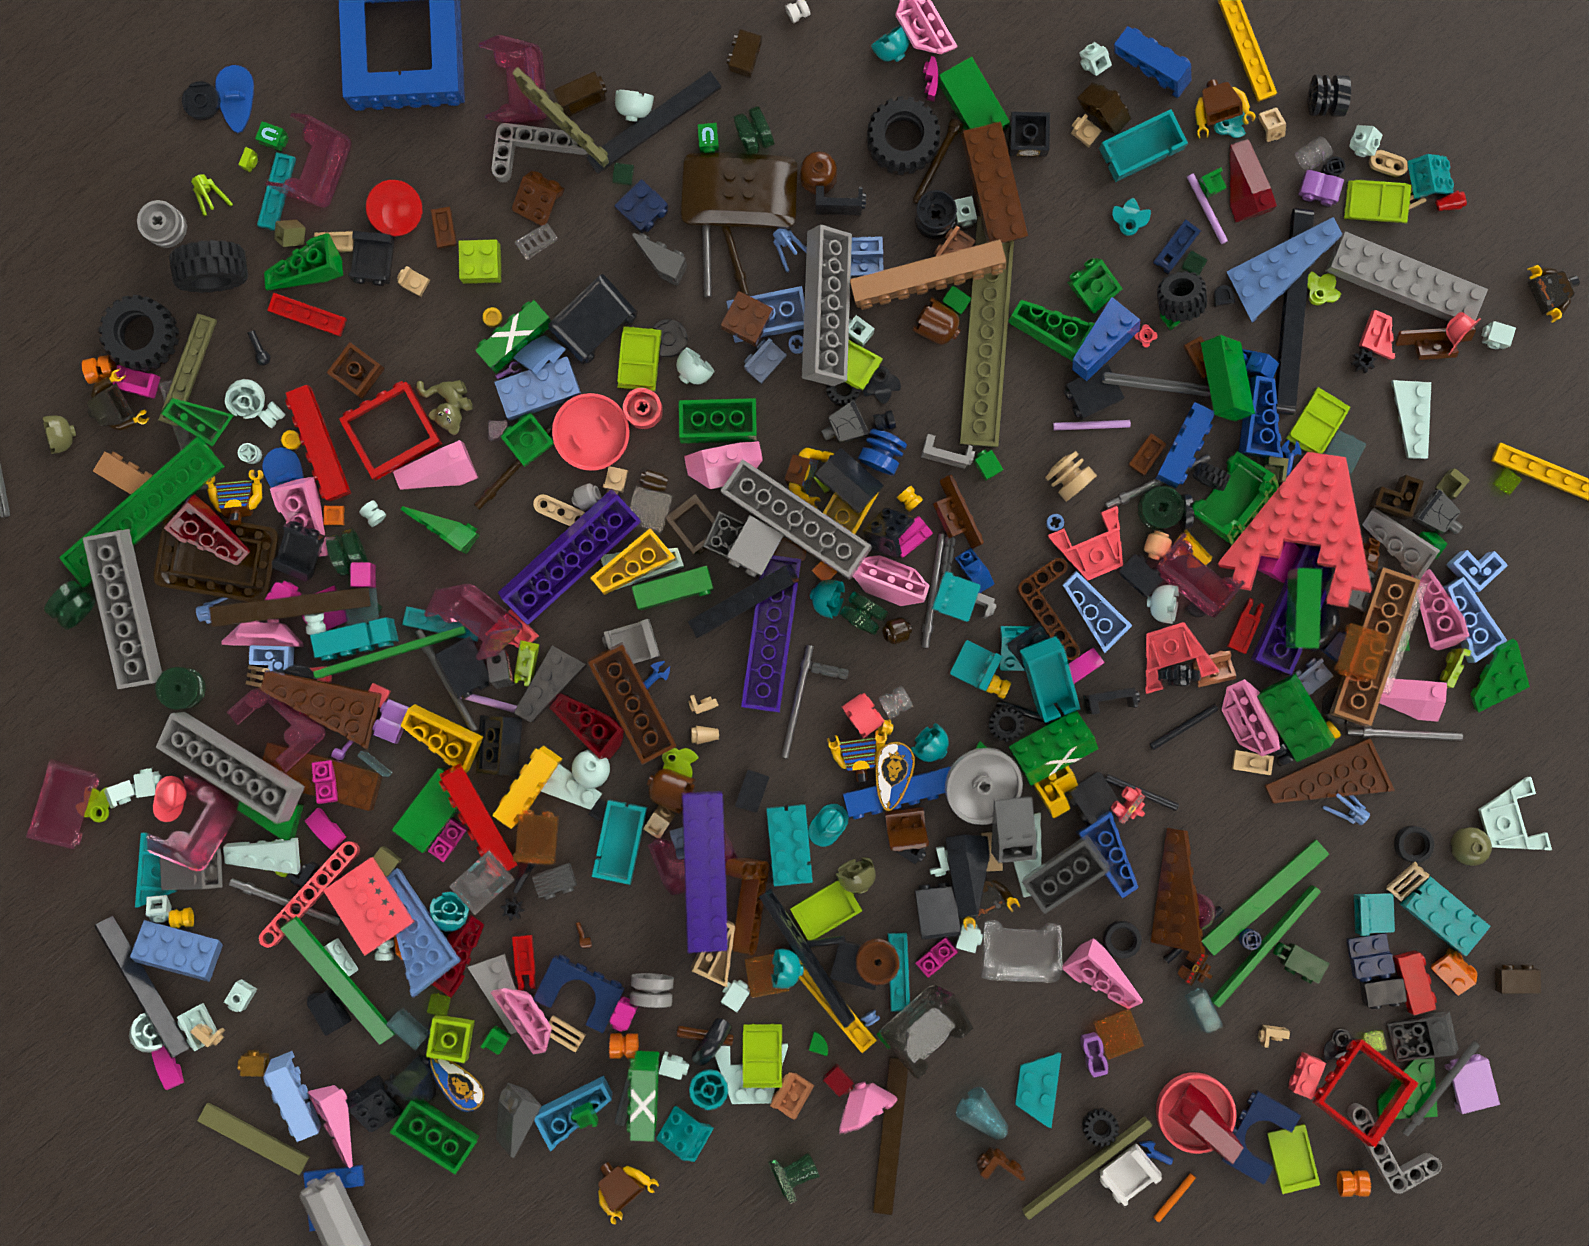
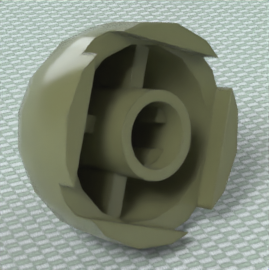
M61 416L42 417L51 454L60 453L70 448L73 441L72 437L76 436L74 425H69L68 421Z
M1467 827L1459 829L1451 839L1452 855L1458 862L1464 865L1476 866L1482 864L1489 859L1492 853V843L1489 836L1478 828Z
M862 857V861L858 862L853 859L838 868L839 873H836V876L846 891L862 894L867 892L868 888L872 886L875 881L876 871L870 858Z

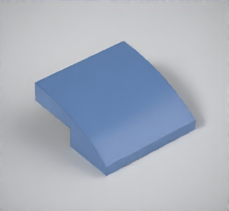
M852 237L850 279L883 271L882 237Z
M544 335L527 344L515 355L514 359L537 374L547 361L554 364L565 351V348Z

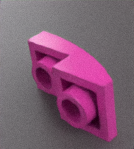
M931 56L930 62L926 61L923 73H926L925 80L928 81L925 93H928L927 100L934 102L938 85V68L935 57Z
M1094 647L1069 663L1074 684L1105 663Z
M332 761L312 763L317 803L338 801Z
M317 808L305 820L314 834L331 850H335L346 838L336 823H332L321 808Z
M451 818L428 852L442 862H445L468 828L456 819Z
M944 937L916 961V964L927 977H930L945 962L956 955L959 950L948 937Z
M164 1046L157 1051L151 1052L155 1068L165 1090L184 1083L180 1064H176L175 1057L171 1059Z

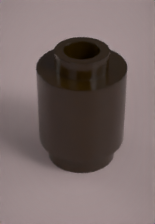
M647 469L646 473L642 472L639 483L643 484L642 488L656 492H665L669 477L664 476L663 473Z

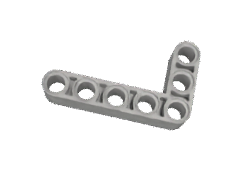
M503 123L498 126L496 131L492 173L499 182H507L511 178L515 146L585 155L587 152L582 147H578L577 143L563 130ZM505 131H510L511 134L509 137H502V134ZM523 134H530V137L527 140L521 139V136ZM542 136L549 137L546 142H540ZM562 138L568 139L564 145L558 144ZM506 149L509 151L506 156L499 155L502 150ZM500 168L506 169L503 175H497V171Z
M1353 1103L1348 1107L1347 1113L1354 1126L1363 1133L1367 1127H1373L1375 1122L1365 1107L1359 1103ZM1362 1110V1115L1355 1118L1356 1111ZM1383 1137L1378 1143L1381 1145L1378 1152H1374V1147H1369L1363 1142L1385 1184L1395 1193H1404L1438 1174L1442 1169L1441 1161L1430 1153L1421 1154L1399 1167ZM1433 1160V1165L1427 1168L1428 1161ZM1390 1161V1166L1384 1169V1163ZM1416 1169L1415 1176L1410 1177V1172ZM1395 1179L1400 1180L1397 1186H1393Z

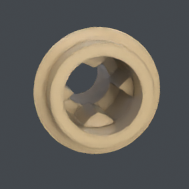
M703 726L691 728V742L696 743V745L719 740L718 729Z

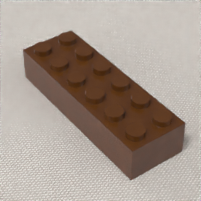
M1001 122L963 131L961 138L986 242L989 243L1001 239V243L1004 244L1026 238L1028 233Z
M623 642L588 659L590 668L642 765L677 747Z
M267 743L263 761L305 786L302 793L316 796L312 763L331 760L337 786L338 801L336 802L367 811L374 810L383 772L278 743Z

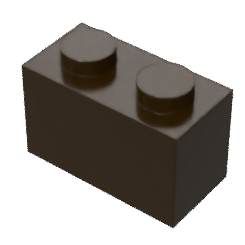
M742 29L739 30L738 35L735 34L732 46H734L733 53L729 52L726 64H729V71L751 78L762 44L761 35Z
M1502 964V967H1495V991L1502 994H1541V970L1534 968V965L1521 964V967H1514L1512 964Z

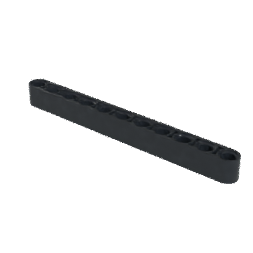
M1293 208L1290 219L1289 239L1313 228V210ZM1309 267L1283 295L1277 359L1279 365L1276 370L1275 381L1277 414L1294 416L1296 411Z

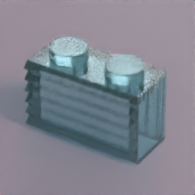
M1199 988L1185 996L1198 1020L1199 1026H1201L1205 1033H1210L1223 1026L1206 990Z
M404 1008L397 1011L386 1024L387 1027L414 1050L430 1035V1031L425 1026H422V1023L416 1021V1018L410 1016V1013L404 1011Z

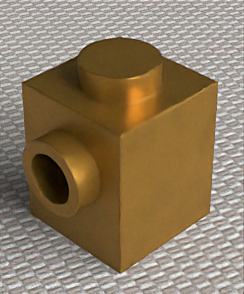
M259 1050L247 1051L238 1060L240 1076L264 1077L269 1065V1053H259Z

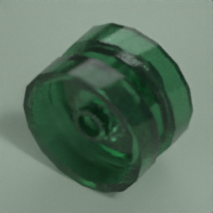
M758 106L749 109V120L743 113L733 116L738 136L750 156L759 152L760 147L757 139L765 149L775 145L767 121Z
M1159 486L1146 492L1138 504V515L1141 522L1153 530H1164L1176 525L1184 513V502L1181 495L1175 489L1167 486ZM1160 506L1163 508L1161 512L1158 509Z
M353 528L342 531L341 537L337 534L326 537V546L330 559L340 576L343 577L351 573V563H368L364 547Z
M72 580L62 585L49 598L44 607V612L53 619L58 618V624L65 630H69L79 624L90 613L96 599L89 592H82V586Z
M853 591L848 601L856 607V610L849 606H844L839 615L856 628L875 636L880 627L871 618L884 621L889 612Z
M174 667L161 673L157 679L155 689L156 695L163 705L177 710L189 709L198 705L205 695L206 686L205 680L196 670L187 667Z

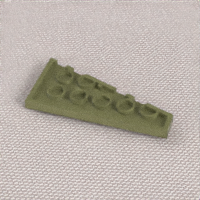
M517 67L513 71V76L519 90L602 167H605L609 163L608 153L599 146L598 148L593 143L594 140L588 134H584L579 126L563 113L564 109L557 102L553 103L549 99V95L543 89H539L535 82Z

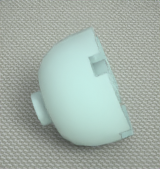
M616 90L615 106L620 114L626 116V120L637 122V118H644L651 111L654 96L645 93L642 96L639 92L629 90Z
M687 347L680 353L677 359L676 367L680 373L679 378L686 384L689 382L692 384L705 383L715 371L707 361L704 362L699 358V354Z
M242 379L230 385L226 392L225 404L227 409L235 416L238 414L245 419L254 418L261 413L264 407L265 394L256 382Z
M1162 585L1153 591L1152 596H1148L1147 607H1150L1151 614L1156 620L1173 624V621H1175L1178 609V602H1176L1175 596H1179L1178 586Z
M590 749L580 752L572 764L574 780L585 788L601 786L610 774L608 759H599Z
M145 1013L133 1021L130 1027L129 1038L131 1044L136 1049L150 1053L164 1046Z

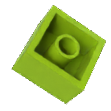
M498 240L459 241V279L463 284L501 282V248Z
M435 1015L432 1018L426 1057L465 1063L469 1058L475 1020Z

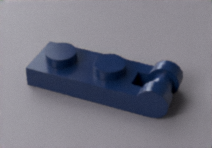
M1185 220L1153 264L1161 266L1164 272L1169 274L1201 230ZM1166 255L1172 259L1170 263L1163 259Z

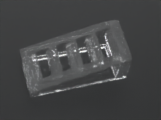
M548 223L516 240L515 244L525 259L528 260L557 241L558 238ZM545 230H546V232L548 233V235L550 236V239H548V240L546 239V237H545L544 234L542 233V232L545 231ZM537 235L541 236L544 241L543 243L539 242L536 237ZM533 239L537 246L534 247L530 240ZM525 243L528 244L530 250H526V248L524 247Z

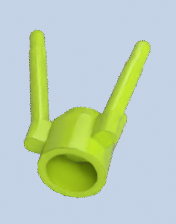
M200 174L192 179L193 190L197 196L203 216H206L207 213L201 195L204 196L210 209H214L207 194L211 190L210 187L229 206L233 205L213 183L212 179H207L204 174Z

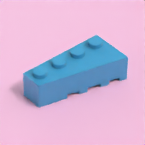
M604 1076L541 1106L534 1121L550 1151L558 1143L566 1139L577 1127L579 1128L576 1120L571 1118L572 1109L591 1102L597 1113L612 1100L613 1092Z

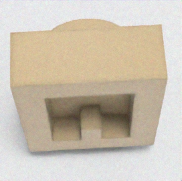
M1277 107L1259 113V120L1266 131L1267 142L1278 140L1285 136L1286 122Z
M1085 114L1082 118L1078 117L1072 124L1074 129L1071 134L1090 147L1102 130L1091 123Z
M408 266L402 269L397 277L398 284L420 297L430 282L428 278L413 271Z
M609 466L603 488L607 492L613 489L617 495L618 492L623 493L628 470Z
M691 695V700L688 701L691 711H696V714L719 706L717 699L712 700L711 697L700 700V705H698L695 695Z
M659 805L643 829L657 839H660L675 814L671 810Z
M201 1023L191 1030V1033L207 1048L213 1044L216 1046L224 1038L222 1034L225 1032V1029L221 1028L213 1035L212 1029Z
M1262 1025V1030H1259L1258 1041L1263 1047L1268 1048L1270 1037L1275 1041H1283V1038L1289 1039L1290 1031L1284 1027Z

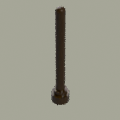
M953 118L950 120L948 134L913 198L914 203L918 204V201L924 195L955 135L957 136L958 133L962 132L964 124Z

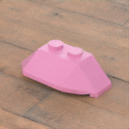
M931 0L899 1L895 16L914 48L942 55L958 47Z
M759 441L736 443L701 450L684 456L688 476L709 489L723 487L742 459L756 469L763 461Z
M880 555L866 557L853 575L866 593L899 606L923 603L930 587L916 569Z
M269 619L267 623H260V621L240 623L222 640V645L303 647V642L286 624L279 623V619Z
M1244 679L1226 688L1222 712L1238 743L1258 753L1260 756H1265L1280 749L1278 730L1257 697L1260 692Z
M506 988L493 990L491 992L492 996L533 1054L544 1053L547 1050L552 1027L544 1017V1013L535 1004L533 997L527 991Z

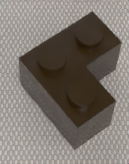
M1092 82L1077 98L1083 110L1096 116L1103 129L1117 135L1132 119L1128 113V107L1120 99L1121 95L1116 90H1110L1103 84L1098 85Z
M1408 475L1401 476L1398 479L1395 491L1384 487L1376 488L1369 507L1402 519L1412 518L1424 481Z

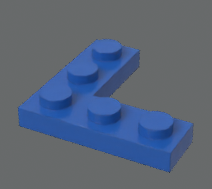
M355 1165L351 1168L338 1167L305 1171L303 1173L305 1188L308 1187L307 1183L315 1178L320 1180L331 1172H335L336 1176L340 1177L344 1188L364 1186L365 1184L363 1165ZM308 1216L309 1230L316 1231Z

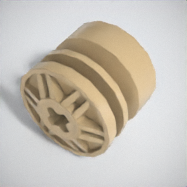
M1076 451L1062 458L1051 468L1045 477L1049 481L1054 475L1056 476L1057 480L1051 484L1053 487L1062 483L1063 487L1058 493L1066 502L1097 476L1089 466L1080 470L1079 466L1083 463V459H1080L1076 464L1073 462V459L1079 455Z

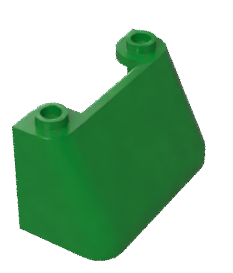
M1238 451L1226 463L1228 474L1231 477L1225 490L1218 491L1214 489L1206 500H1196L1191 506L1194 510V517L1231 545L1234 544L1279 488L1275 474Z

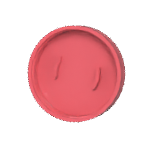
M587 393L575 396L562 405L553 422L552 436L558 453L566 462L582 470L596 471L613 465L621 458L628 446L630 429L628 420L617 403L606 396Z
M1196 1072L1179 1075L1169 1081L1159 1094L1156 1103L1158 1126L1168 1141L1182 1151L1194 1154L1213 1151L1212 1148L1168 1114L1188 1084L1191 1083L1208 1097L1233 1132L1236 1122L1234 1100L1229 1091L1218 1080L1209 1075Z

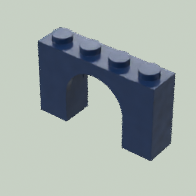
M555 955L533 1000L551 1008L561 987L570 980H583L593 988L596 996L595 1006L586 1026L604 1033L625 988L621 987L622 984L612 979L609 981L604 979L605 976L597 971H594V973L588 971L587 967L583 964L577 963L575 965L569 962L570 959L564 955Z
M1257 1090L1255 1093L1252 1092L1247 1100L1249 1106L1246 1111H1241L1238 1117L1240 1123L1237 1128L1234 1127L1233 1134L1243 1146V1150L1233 1164L1222 1156L1221 1160L1265 1185L1273 1170V1166L1247 1149L1245 1135L1248 1128L1257 1121L1266 1120L1292 1133L1301 1115Z

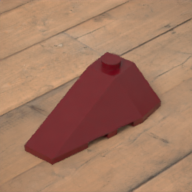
M1249 139L1231 144L1230 208L1235 223L1272 212L1277 207V204Z
M195 494L164 527L179 541L197 546V549L207 550L214 553L216 557L238 565L250 552L218 515Z
M562 693L550 706V709L599 759H611L622 745L624 729L612 717Z
M472 915L467 918L465 924L460 929L453 931L446 937L461 961L431 984L450 998H452L463 982L465 976L463 972L466 964L469 965L471 961L469 956L472 949L476 947L484 924Z
M1189 1083L1168 1115L1233 1164L1243 1150V1146L1208 1097Z

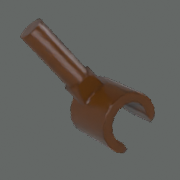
M580 922L576 923L580 937V946L582 948H591V937L585 938Z

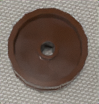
M881 938L870 939L864 942L858 949L856 965L860 976L865 981L874 985H881L891 981L897 975L900 967L899 956L895 947L890 942ZM876 959H880L882 962H879L878 965H875L874 961Z

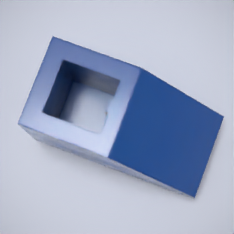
M1242 349L1247 374L1268 378L1274 377L1279 365L1274 358L1266 353Z
M971 548L955 557L968 581L981 585L979 593L995 584L988 569Z

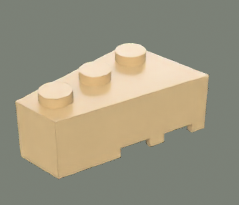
M727 920L728 951L698 952L691 965L693 972L725 987L728 984L735 930L733 922Z

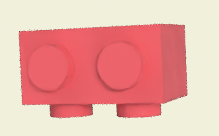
M1302 1052L1296 1062V1069L1289 1080L1288 1088L1294 1093L1312 1100L1326 1063L1319 1058Z

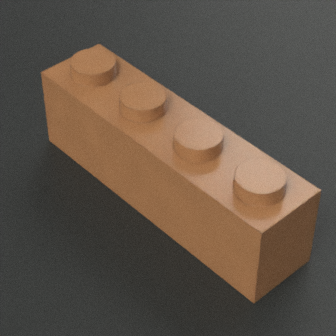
M114 451L112 454L104 452L93 472L129 494L135 492L153 476L147 471L145 473L138 470L139 466L130 461L128 464L122 461L123 457Z

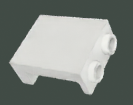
M1137 1143L1100 1170L1101 1178H1099L1105 1188L1109 1187L1111 1189L1114 1199L1118 1203L1121 1202L1124 1206L1128 1205L1129 1199L1153 1181L1157 1184L1162 1180L1161 1172Z

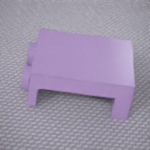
M1474 1054L1452 1081L1457 1102H1454L1455 1109L1461 1114L1500 1105L1489 1060L1480 1054ZM1459 1059L1451 1060L1449 1064H1445V1068L1450 1071Z

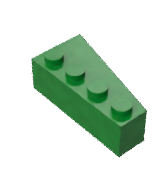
M1024 300L1019 302L1008 320V323L1072 362L1095 323H1088L1074 316L1069 317L1061 312L1051 311L1043 306Z

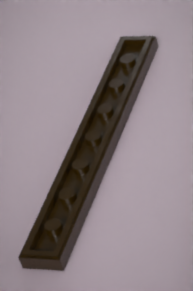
M361 587L209 607L211 626L216 627L369 607L371 603L369 588Z
M890 1057L886 1091L896 1096L897 1101L888 1109L884 1107L873 1213L893 1214L909 1059Z

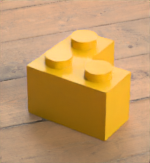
M1069 766L1034 784L1036 792L1053 818L1070 810L1064 793L1075 788L1078 784Z

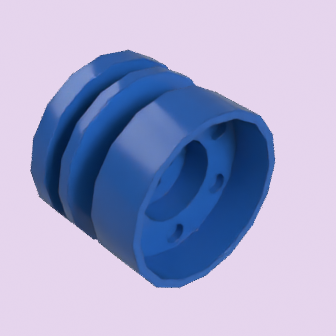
M871 429L869 435L875 439L867 438L866 442L873 447L872 449L863 447L858 460L875 470L894 476L899 463L893 459V456L902 457L903 453L898 449L906 450L907 444L891 433Z

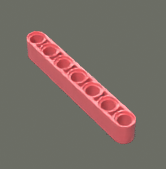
M344 842L261 932L259 942L262 946L272 947L283 939L285 934L280 929V919L284 918L287 922L295 916L301 919L324 894L323 890L332 885L359 855L360 847L357 843ZM348 845L354 847V853L351 856L345 852ZM335 859L341 862V867L338 870L332 867ZM321 874H325L328 878L325 885L319 882ZM309 888L314 891L312 899L306 897V891ZM295 903L301 907V911L298 914H295L292 910V906ZM267 933L273 934L274 941L272 943L266 941Z

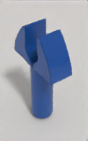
M1290 440L1285 442L1281 448V451L1286 454V458L1289 459L1286 477L1291 473L1294 456L1297 454L1302 455L1298 441H1296V448L1292 453L1288 449Z
M665 661L651 665L654 668L653 674L644 682L647 689L658 678H663L665 681L668 679L670 666L665 672L658 673L659 667Z
M1153 1141L1140 1142V1145L1147 1147L1150 1151L1145 1153L1148 1158L1157 1159L1168 1165L1173 1163V1158L1154 1149L1155 1143Z

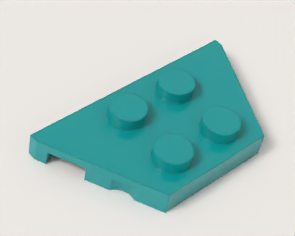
M144 832L141 833L135 899V907L137 908L146 905L147 897L164 896L177 892V890H161L160 851L174 849Z
M1060 1052L1045 1058L1036 1059L1033 1062L1021 1064L1019 1068L1015 1105L1048 1128H1052L1061 1062Z

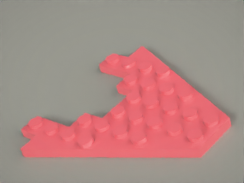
M1312 452L1305 454L1286 478V481L1280 485L1219 561V567L1235 570L1231 582L1232 588L1251 591L1260 557L1280 559L1284 542H1292L1321 547L1317 564L1336 568L1327 598L1328 604L1348 608L1352 590L1371 593L1372 589L1346 457Z

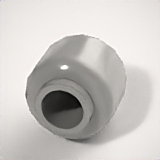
M590 483L574 489L573 505L582 511L589 510L602 498L600 490L597 486H593Z

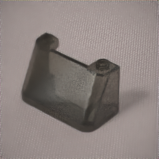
M932 985L926 988L881 1029L880 1034L911 1075L919 1079L928 1070V1064L925 1061L927 1057L950 1036L960 1039L966 1037L973 1029V1026L955 994L937 985Z

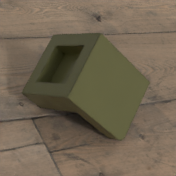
M298 220L276 221L274 239L283 247L304 245L305 226Z
M1269 456L1265 458L1264 468L1275 474L1278 483H1283L1286 481L1289 459Z
M1454 468L1448 470L1435 489L1443 491L1451 500L1459 495L1470 480Z
M385 846L380 847L373 857L386 876H389L396 865L402 861L399 856Z

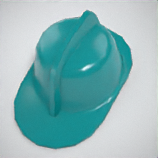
M829 804L822 808L809 826L808 834L811 841L822 847L833 844L848 824L849 817L847 811L838 804Z

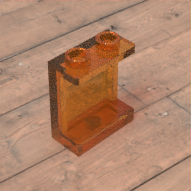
M1350 623L1346 626V636L1334 669L1338 670V674L1349 677L1354 675L1357 676V680L1368 683L1376 679L1389 635Z
M523 810L522 814H517V845L513 862L555 864L559 816H554V812H542V815H534V811Z

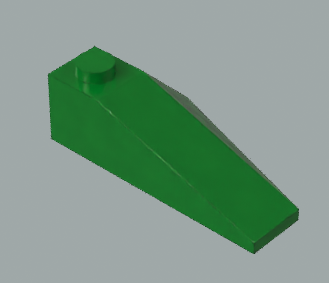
M325 233L311 238L306 242V246L300 250H294L292 256L286 260H280L264 272L265 289L274 290L326 282L343 276L342 258L330 234Z
M403 506L400 509L465 554L469 552L480 536L476 533L477 529L469 523L464 525L460 522Z

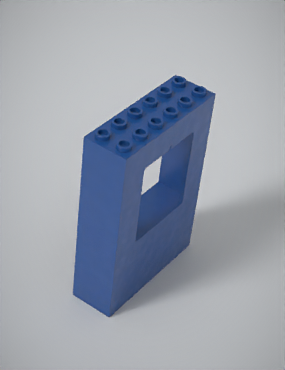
M339 0L343 98L351 108L361 111L370 107L381 110L384 107L390 106L400 109L403 106L409 105L413 108H419L422 105L438 107L441 104L457 106L460 103H465L460 0H429L432 69L401 71V75H399L398 71L368 73L365 3L415 0Z

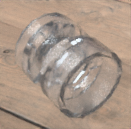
M1317 136L1309 142V146L1305 145L1296 152V158L1305 170H1314L1320 165V162H1325L1333 155L1331 146L1322 136Z
M902 685L892 690L891 695L887 693L878 698L890 720L898 716L900 711L905 712L914 707Z

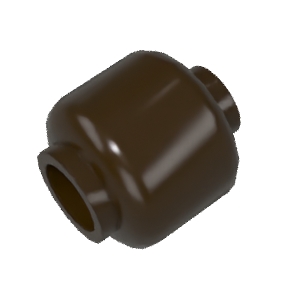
M901 617L888 620L885 623V627L882 628L884 639L893 645L908 641L910 633H912L910 622H906Z

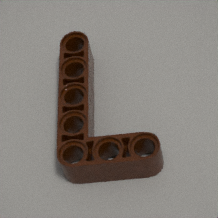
M1056 558L1017 585V593L1049 638L1054 637L1056 631L1063 633L1064 638L1060 643L1063 645L1064 650L1067 647L1074 649V655L1071 658L1066 655L1067 661L1078 658L1080 654L1079 647L1039 591L1066 572V561L1062 558ZM1055 562H1059L1062 565L1061 572H1056L1053 569ZM1039 573L1046 575L1047 580L1045 583L1038 581L1037 576ZM1023 584H1028L1031 587L1029 594L1022 592L1021 587ZM1035 599L1040 600L1042 603L1040 610H1036L1032 606ZM1045 615H1049L1053 619L1050 626L1045 625L1043 622Z
M730 858L726 862L725 874L742 879L732 946L734 952L752 956L757 950L764 906L759 897L766 892L769 864L766 861L751 858Z

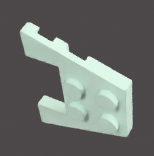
M1525 777L1478 809L1484 832L1489 836L1492 847L1552 850L1548 833L1543 832L1527 837L1517 799L1536 794L1531 777Z
M782 1043V1065L787 1052L788 1043ZM722 1045L715 1054V1058L721 1074L728 1083V1094L731 1103H771L775 1088H743V1065H731L730 1046Z

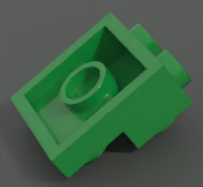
M1098 258L1087 260L1084 263L1085 268L1081 271L1073 272L1070 275L1071 280L1067 282L1076 296L1081 298L1093 314L1105 305L1111 297H1114L1122 290V287L1103 260Z
M531 413L522 415L518 419L517 424L507 427L503 431V435L500 436L524 467L554 445L553 440Z

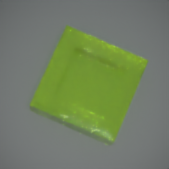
M1505 468L1493 484L1507 495H1511L1522 479L1508 468Z
M432 993L427 1013L446 1017L451 998Z
M1383 1030L1362 1033L1363 1040L1375 1050H1387Z

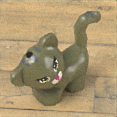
M461 380L445 381L430 387L428 390L424 389L422 381L416 383V390L420 396L428 398L438 392L445 398L446 403L440 404L437 409H433L428 416L452 435L458 434L462 420L460 409L462 408L465 411L474 409L471 400L462 396L467 393L464 382H461Z

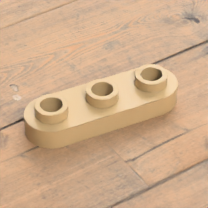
M545 494L537 496L533 503L535 510L540 514L568 526L575 523L576 518L581 517L585 513ZM543 501L547 502L546 508L541 507ZM560 509L565 510V513L562 516L558 514V511Z

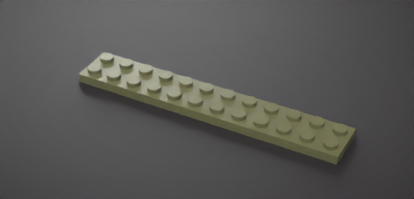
M977 217L975 246L987 243L981 217ZM1014 241L1002 244L1006 259V269L1003 270V273L998 275L989 273L979 280H973L972 278V299L970 302L960 445L998 448Z

